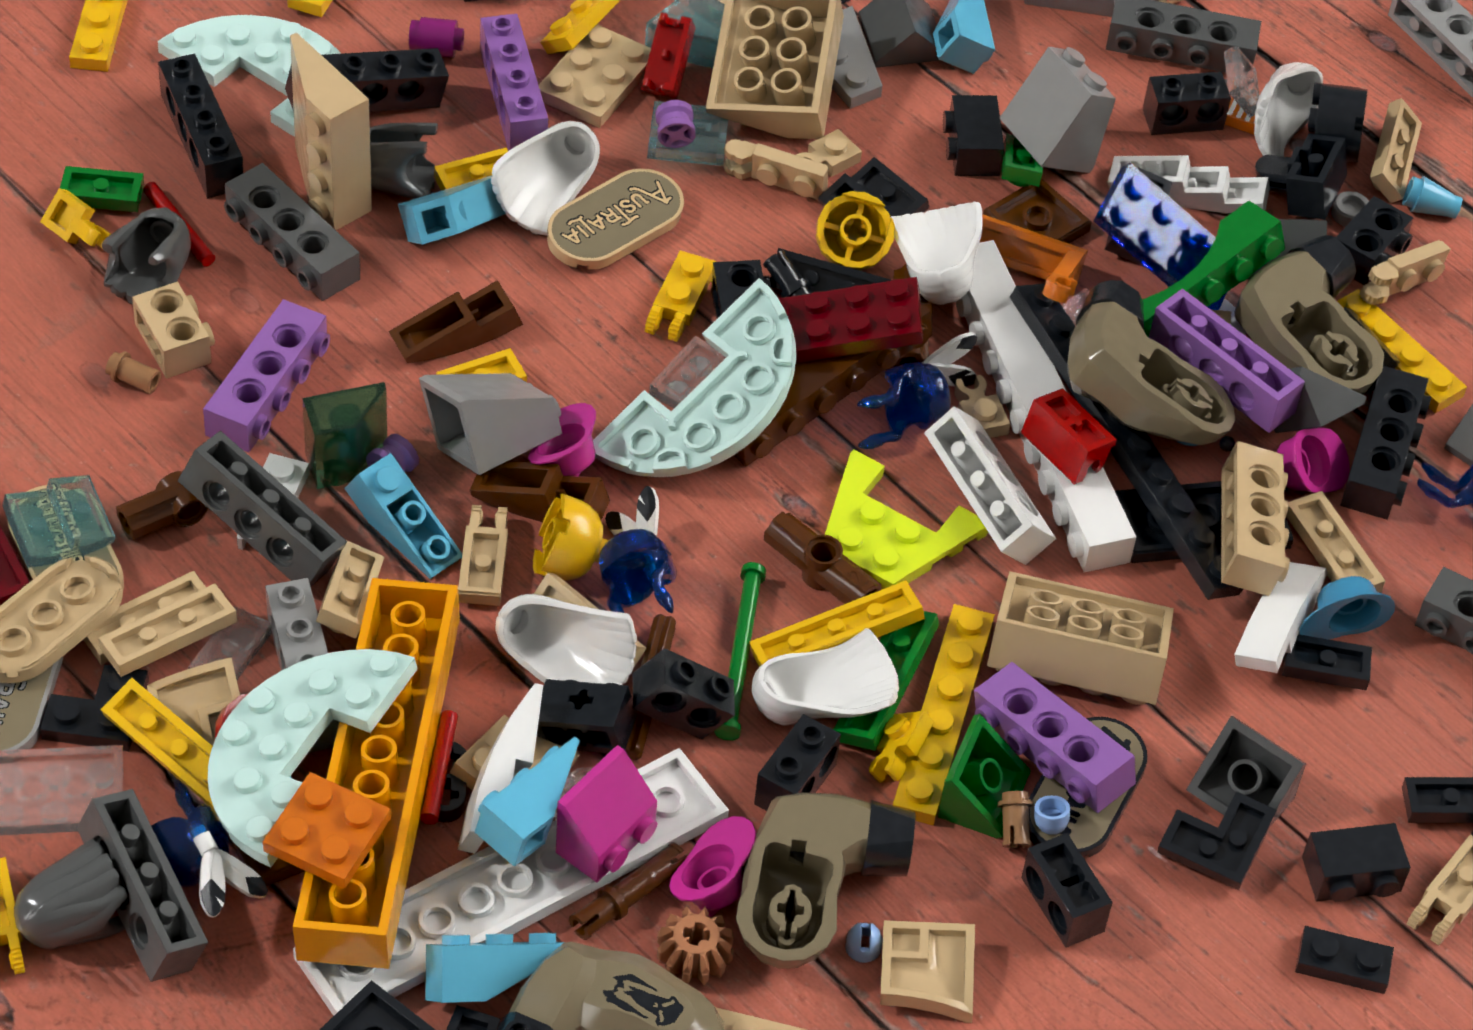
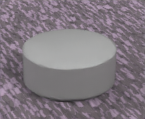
M1342 192L1336 196L1332 205L1331 215L1338 224L1346 227L1369 200L1357 192Z

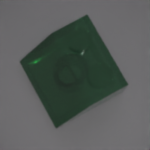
M384 382L302 398L305 453L317 489L341 486L351 482L360 472L368 468L366 462L368 453L375 448L383 447V442L387 438V395Z

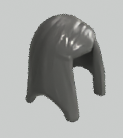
M389 123L370 127L371 189L412 199L432 194V189L435 187L433 177L435 165L424 156L427 152V142L420 141L423 135H436L438 124Z
M166 207L152 208L144 213L142 212L128 224L109 235L102 243L103 250L109 253L104 286L110 288L111 292L117 297L122 298L126 296L128 303L133 305L132 296L177 282L191 248L190 233L185 221Z
M94 839L87 841L64 858L38 873L19 892L14 906L16 928L29 942L43 949H56L104 939L125 930L120 917L111 918V916L127 898V892L124 887L118 885L119 873L116 869H113V863L102 846Z

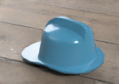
M1350 576L1328 583L1321 589L1317 597L1318 609L1313 611L1304 620L1299 628V634L1330 640L1344 635L1368 632L1380 627L1391 618L1395 612V602L1390 596L1378 593L1371 581L1364 577Z

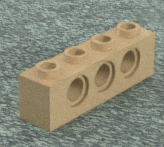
M1240 441L1236 442L1222 467L1221 583L1269 596L1277 581L1283 582L1286 578L1290 559L1285 557L1289 529L1285 528L1284 521L1289 506L1288 501L1284 500L1288 473L1284 472L1283 454Z

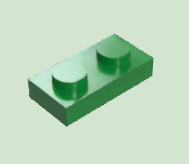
M1006 133L1002 161V179L1008 180L1011 184L1019 187H1027L1029 185L1039 187L1043 167L1038 164L1014 135Z
M65 166L60 188L70 191L91 208L138 212L145 185L144 173Z

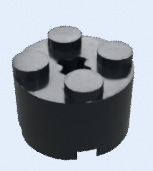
M1315 82L1312 105L1319 106L1318 108H1310L1309 132L1346 138L1347 162H1358L1368 89Z

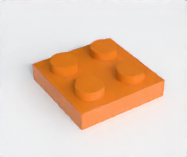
M309 772L263 840V851L345 889L390 821L391 808Z

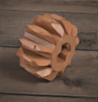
M687 906L682 911V918L670 914L666 920V927H661L657 934V943L659 944L657 958L659 963L666 964V970L674 976L682 974V981L687 984L691 981V978H698L703 986H705L709 981V975L721 979L722 974L725 972V965H730V962L733 960L734 949L732 945L734 935L732 929L724 928L725 921L722 915L709 918L706 906L700 911V914H693Z

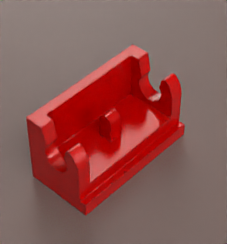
M660 13L640 90L678 99L696 27L692 18L681 16L680 20L668 17L667 13Z
M1063 388L1034 399L1021 430V433L1073 484L1083 481L1090 465L1096 473L1099 472L1105 464L1111 448L1115 446L1117 441L1111 433Z

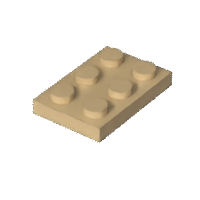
M597 24L573 50L567 52L539 84L543 102L601 128L644 78L651 48Z

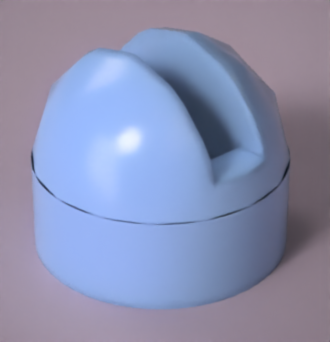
M1053 795L1038 799L1034 806L1036 825L1042 832L1049 835H1057L1064 831L1070 820L1069 803L1064 798Z
M861 922L851 927L845 943L847 954L853 960L862 963L871 962L878 958L883 943L880 929L872 923ZM862 935L869 937V947H861Z

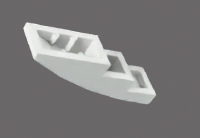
M1189 155L1114 156L1108 178L1109 188L1121 191L1136 168L1139 167L1172 181L1168 199L1173 201L1174 206L1232 213L1250 200L1263 210H1266L1270 191L1268 177L1230 178L1228 166L1191 167Z
M1290 562L1284 581H1277L1269 596L1262 595L1234 654L1236 666L1278 673L1285 652H1292L1299 634V628L1304 620L1313 612L1317 597L1327 576V568Z
M534 683L501 730L481 767L466 808L458 850L474 854L477 852L484 841L475 833L480 816L478 811L479 805L489 793L494 790L502 791L510 785V782L519 771L524 768L529 769L533 764L543 685Z

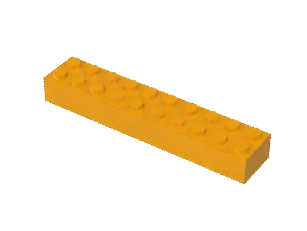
M372 578L356 650H386L415 657L418 669L371 733L339 722L326 779L391 808V819L345 889L305 871L293 923L297 961L390 968L460 622L458 585Z

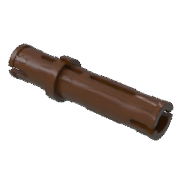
M672 842L668 844V847L614 886L607 885L597 892L596 899L569 916L571 927L578 923L582 925L574 932L581 939L587 940L611 920L618 921L628 914L629 907L672 877L677 868L687 858V855H684L679 860L675 858L684 850L678 844Z

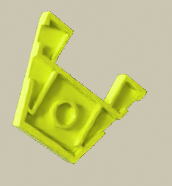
M853 449L849 455L825 535L836 538L842 545V554L881 584V589H885L905 580L909 584L930 571L935 562L945 556L953 557L963 551L965 544L975 538L979 541L986 537L989 532L978 515L959 505L937 532H934L867 496L883 477L885 466Z

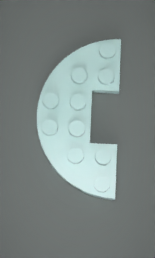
M257 15L221 16L198 21L177 28L174 32L158 41V52L168 59L195 53L208 83L213 87L241 67L286 96L285 86L291 66L290 35L297 32L321 55L341 54L325 38L298 23ZM287 98L270 111L271 123L295 137L294 112Z
M758 278L702 333L706 342L726 358L683 401L670 411L644 390L593 440L595 458L614 469L628 474L645 477H674L701 471L719 464L741 451L756 439L771 423L785 401L792 384L796 364V342L793 328L784 307L770 287Z
M373 649L345 650L316 656L298 662L271 676L240 701L223 723L214 741L208 764L210 798L218 820H220L222 826L229 833L233 843L256 861L272 867L278 858L263 851V840L303 783L290 778L292 773L333 719L371 733L417 671L418 667L415 657L397 652Z

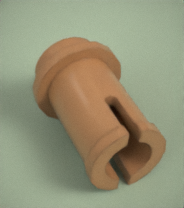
M125 351L121 354L114 352L106 364L105 372L107 375H110L112 381L116 383L120 381L126 382L148 394H152L161 379L160 370L153 369L131 359L130 353Z
M1026 791L1003 792L1002 801L998 802V807L1002 808L1003 815L1002 846L1005 848H1019V845H1022L1023 848L1030 847L1029 808L1033 807V801L1029 800V793Z

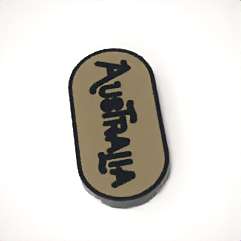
M1090 717L1086 719L1135 756L1136 784L1097 813L1085 803L1075 801L1067 789L1055 779H1048L1042 774L1029 797V800L1033 801V807L1029 808L1030 840L1034 846L1068 833L1081 855L1086 856L1089 854V857L1099 853L1108 843L1144 775L1148 757L1147 749L1141 736L1126 723L1109 717ZM1044 796L1062 797L1070 805L1068 825L1064 831L1057 835L1045 834L1035 823L1034 806L1036 801Z

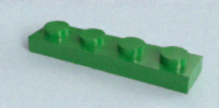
M924 611L925 619L881 637L880 642L885 647L898 675V698L892 706L878 712L859 717L839 718L833 730L841 734L840 743L876 751L885 733L886 723L893 717L939 626L936 613Z

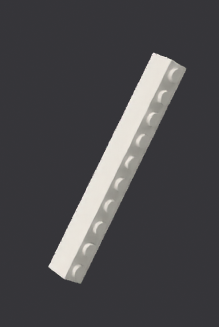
M994 240L980 242L974 259L972 286L961 299L956 301L957 311L961 317L965 316L969 325V333L973 332L977 335L975 346L978 345L982 353L984 369L988 375L992 374L996 383L997 396L1001 404H1006L1010 413L1012 430L1015 434H1020L1024 443L1026 460L1029 464H1034L1038 473L1040 490L1043 495H1048L1052 503L1054 520L1058 526L1063 527L1067 535L1068 550L1073 558L1077 557L1083 572L1130 563L1136 535L1104 468L1102 467L1096 473L1090 465L1083 481L1073 484L1021 433L1034 399L1062 388L1065 391L1066 389L1055 366L1010 299V295L1016 285Z

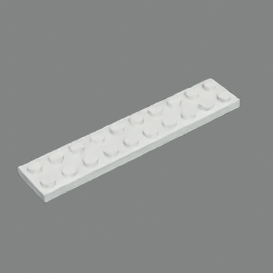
M678 748L637 769L657 799V828L647 842L644 844L638 843L628 852L625 862L616 872L612 873L609 871L598 883L556 853V811L545 844L515 867L489 846L406 889L389 969L297 961L295 947L293 948L294 959L333 1016L371 980L395 998L426 981V944H442V935H470V943H485V934H515L639 868L668 847V844L675 842L680 846L701 835L720 820L728 818L729 809L683 751Z

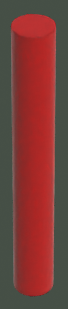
M153 181L147 183L143 188V192L156 208L166 207L185 221L191 238L190 251L202 266L207 267L213 264L216 258L215 255L157 183Z
M445 710L440 716L420 816L421 821L425 824H436L439 818L458 721V714L452 710Z

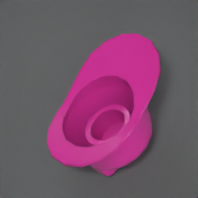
M586 403L572 404L560 409L561 416L559 417L562 434L533 448L528 457L532 464H559L563 476H579L583 470L592 464L595 459L592 431L596 421V411L592 405Z
M1323 427L1302 429L1294 437L1282 442L1278 447L1277 453L1283 454L1284 472L1288 473L1286 487L1289 490L1312 493L1323 491V493L1333 492L1343 488L1348 480L1350 470L1349 457L1344 443L1331 429Z
M732 816L720 820L708 828L697 841L685 861L672 875L669 885L672 895L681 901L693 902L700 910L706 906L709 912L708 916L710 917L714 916L720 909L736 901L742 892L743 865L750 856L756 840V830L753 823L745 817Z

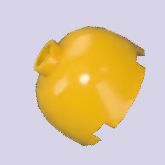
M849 191L835 197L824 206L816 222V241L821 254L828 262L861 271L875 266L887 255L894 241L895 224L889 212L884 208L883 202L866 192Z
M560 494L561 499L556 497L553 500L541 525L538 536L543 537V553L538 549L534 550L533 571L535 574L544 577L547 573H553L562 580L578 579L591 569L594 562L600 564L603 561L608 548V540L602 538V522L598 513L589 504L577 498Z

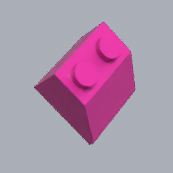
M617 745L557 804L556 853L596 883L609 871L612 873L616 872L625 862L628 852L638 843L644 844L654 834L658 824L656 821L657 799L625 750Z

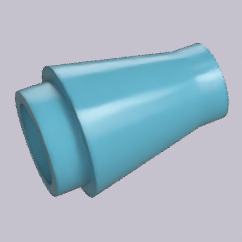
M1413 176L1405 190L1402 205L1410 207V212L1447 216L1455 219L1460 211L1463 198L1454 195L1425 176L1421 179Z

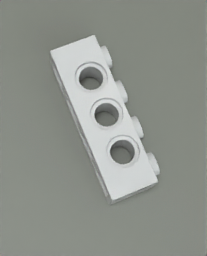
M954 406L924 432L1002 553L1026 565L1057 539L977 419Z

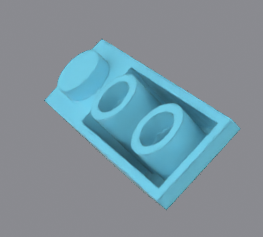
M984 0L949 1L933 31L939 60L974 74L984 62L991 58L995 51Z
M492 175L399 203L398 207L408 242L423 245L459 234L506 214L492 190Z
M391 453L360 472L344 488L368 523L429 579L462 558L460 549Z
M576 737L560 748L558 746L550 748L542 757L540 763L530 770L524 768L519 771L510 782V785L500 792L492 791L479 805L478 811L480 816L475 833L514 867L546 842L557 810L558 801L561 798L579 744V740Z
M529 933V942H513V934H485V943H470V935H442V944H426L425 1000L439 1003L486 1002L532 975L547 956L566 942H557L556 933Z

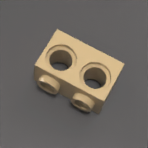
M178 281L132 296L135 325L166 379L211 363L210 346L215 344L211 327L207 322L201 323L192 295H185Z

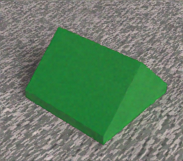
M981 714L973 716L945 779L938 818L997 839L1003 837L1002 808L998 807V802L1002 801V793L1007 791H1023L1031 770Z

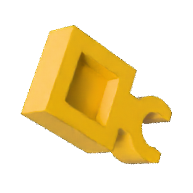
M925 711L894 714L886 723L885 733L877 747L881 754L872 761L869 767V773L879 783L884 781L887 774L894 781H899L906 770L905 761L907 757L917 756L934 724V721Z

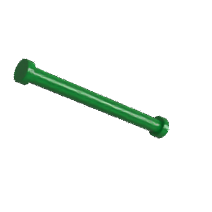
M756 562L745 563L741 568L740 574L744 582L728 677L734 680L735 716L714 730L718 738L727 741L736 740L741 734V724L738 722L750 650L749 641L752 638L760 584L766 578V568Z

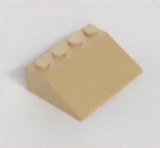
M726 0L706 112L785 138L819 139L823 137L844 19L841 0Z
M296 32L290 35L295 148L309 206L335 230H338L372 211L369 99Z
M1009 571L987 666L1000 671L1006 665L1013 662L1030 676L1036 677L1039 681L1048 685L1067 684L1079 687L1083 692L1091 695L1106 693L1122 697L1126 702L1135 705H1143L1145 703L1156 705L1167 661L1174 608Z

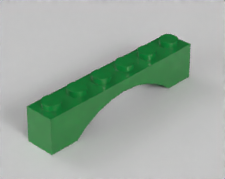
M1250 200L1221 220L1217 236L1209 252L1198 266L1183 279L1167 289L1142 299L1144 302V332L1149 338L1156 307L1182 288L1208 307L1212 303L1217 302L1239 283L1248 279L1250 275L1270 260L1275 259L1285 250L1281 221Z

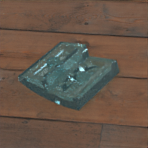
M654 101L647 159L717 166L724 165V147L727 138L728 119L708 114L706 106L690 104L693 108L694 117L692 122L695 126L696 137L692 143L685 147L669 148L662 145L658 140L657 128L659 126L655 118L656 109L664 102Z
M90 475L50 478L46 490L10 493L4 496L2 507L27 568L54 564L71 557H80L99 550L115 540L116 536Z

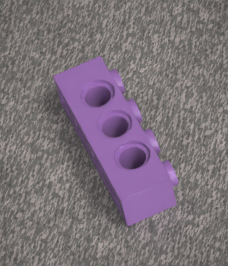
M518 14L480 18V53L508 151L548 129V115Z
M1183 288L1156 307L1149 338L1168 348L1180 359L1210 375L1224 388L1235 408L1268 433L1295 414L1305 382L1302 378Z
M283 299L203 408L205 436L211 438L219 431H222L243 451L248 453L258 439L263 440L268 434L271 421L278 411L283 412L288 406L291 393L298 383L303 384L306 381L315 359L318 356L322 357L326 353L330 343V335L327 334L326 315Z
M1009 663L974 689L975 715L981 714L1016 754H1023L1036 764L1039 771L1046 778H1053L1059 782L1078 803H1085L1095 812L1099 813L1136 784L1135 756L1015 663Z

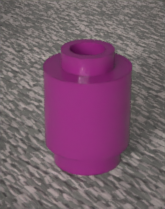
M429 17L411 20L409 50L438 48L442 57L451 58L455 57L456 50H463L464 28H458L457 20Z

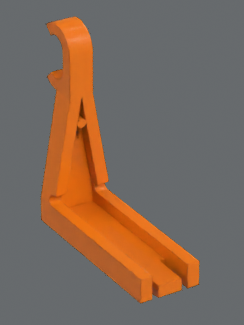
M984 214L982 215L980 242L994 240L1007 267L1045 279L1046 283L1042 294L1049 299L1067 303L1068 297L1074 296L1088 250Z

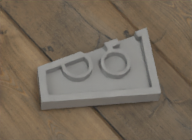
M853 6L843 9L844 19L832 89L850 109L881 97L883 87Z

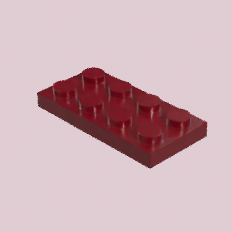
M917 277L778 298L793 328L796 342V363L923 343L920 288Z

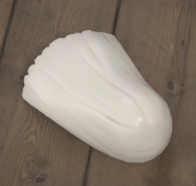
M1300 62L1282 65L1273 73L1270 81L1262 90L1255 110L1254 136L1263 156L1275 155L1284 157L1286 144L1309 122L1310 108H1318L1319 105H1312L1315 82L1323 83V76L1313 65Z
M561 122L517 145L498 159L492 169V190L508 218L534 234L547 236L548 223L552 214L576 198L596 169L600 156V144L596 135L587 125L581 122Z
M973 201L972 203L958 204L948 208L929 210L925 213L919 212L911 215L891 216L895 224L894 238L906 261L910 278L917 277L920 294L927 301L937 305H944L961 299L972 286L974 259L982 235L981 204Z
M525 594L510 599L499 611L496 618L495 630L499 643L513 659L544 684L546 679L623 685L627 682L629 675L633 671L637 634L635 633L633 620L628 613L599 610L566 603L542 595Z
M865 628L848 641L829 649L806 653H790L769 659L754 674L752 695L759 711L766 718L784 726L796 724L803 714L812 719L859 717L878 712L896 703L899 681L895 667L892 665L893 663L885 647L870 629Z

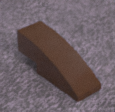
M497 280L464 300L460 293L456 292L388 332L405 361L413 363L445 357L477 347L520 327L523 323Z
M507 461L481 475L477 474L469 490L473 497L497 508L507 507L508 512L543 522L553 500L556 497L561 499L560 494L577 498L589 504L598 513L600 520H602L610 502L600 477L563 476L559 464L548 463L532 464L528 462Z

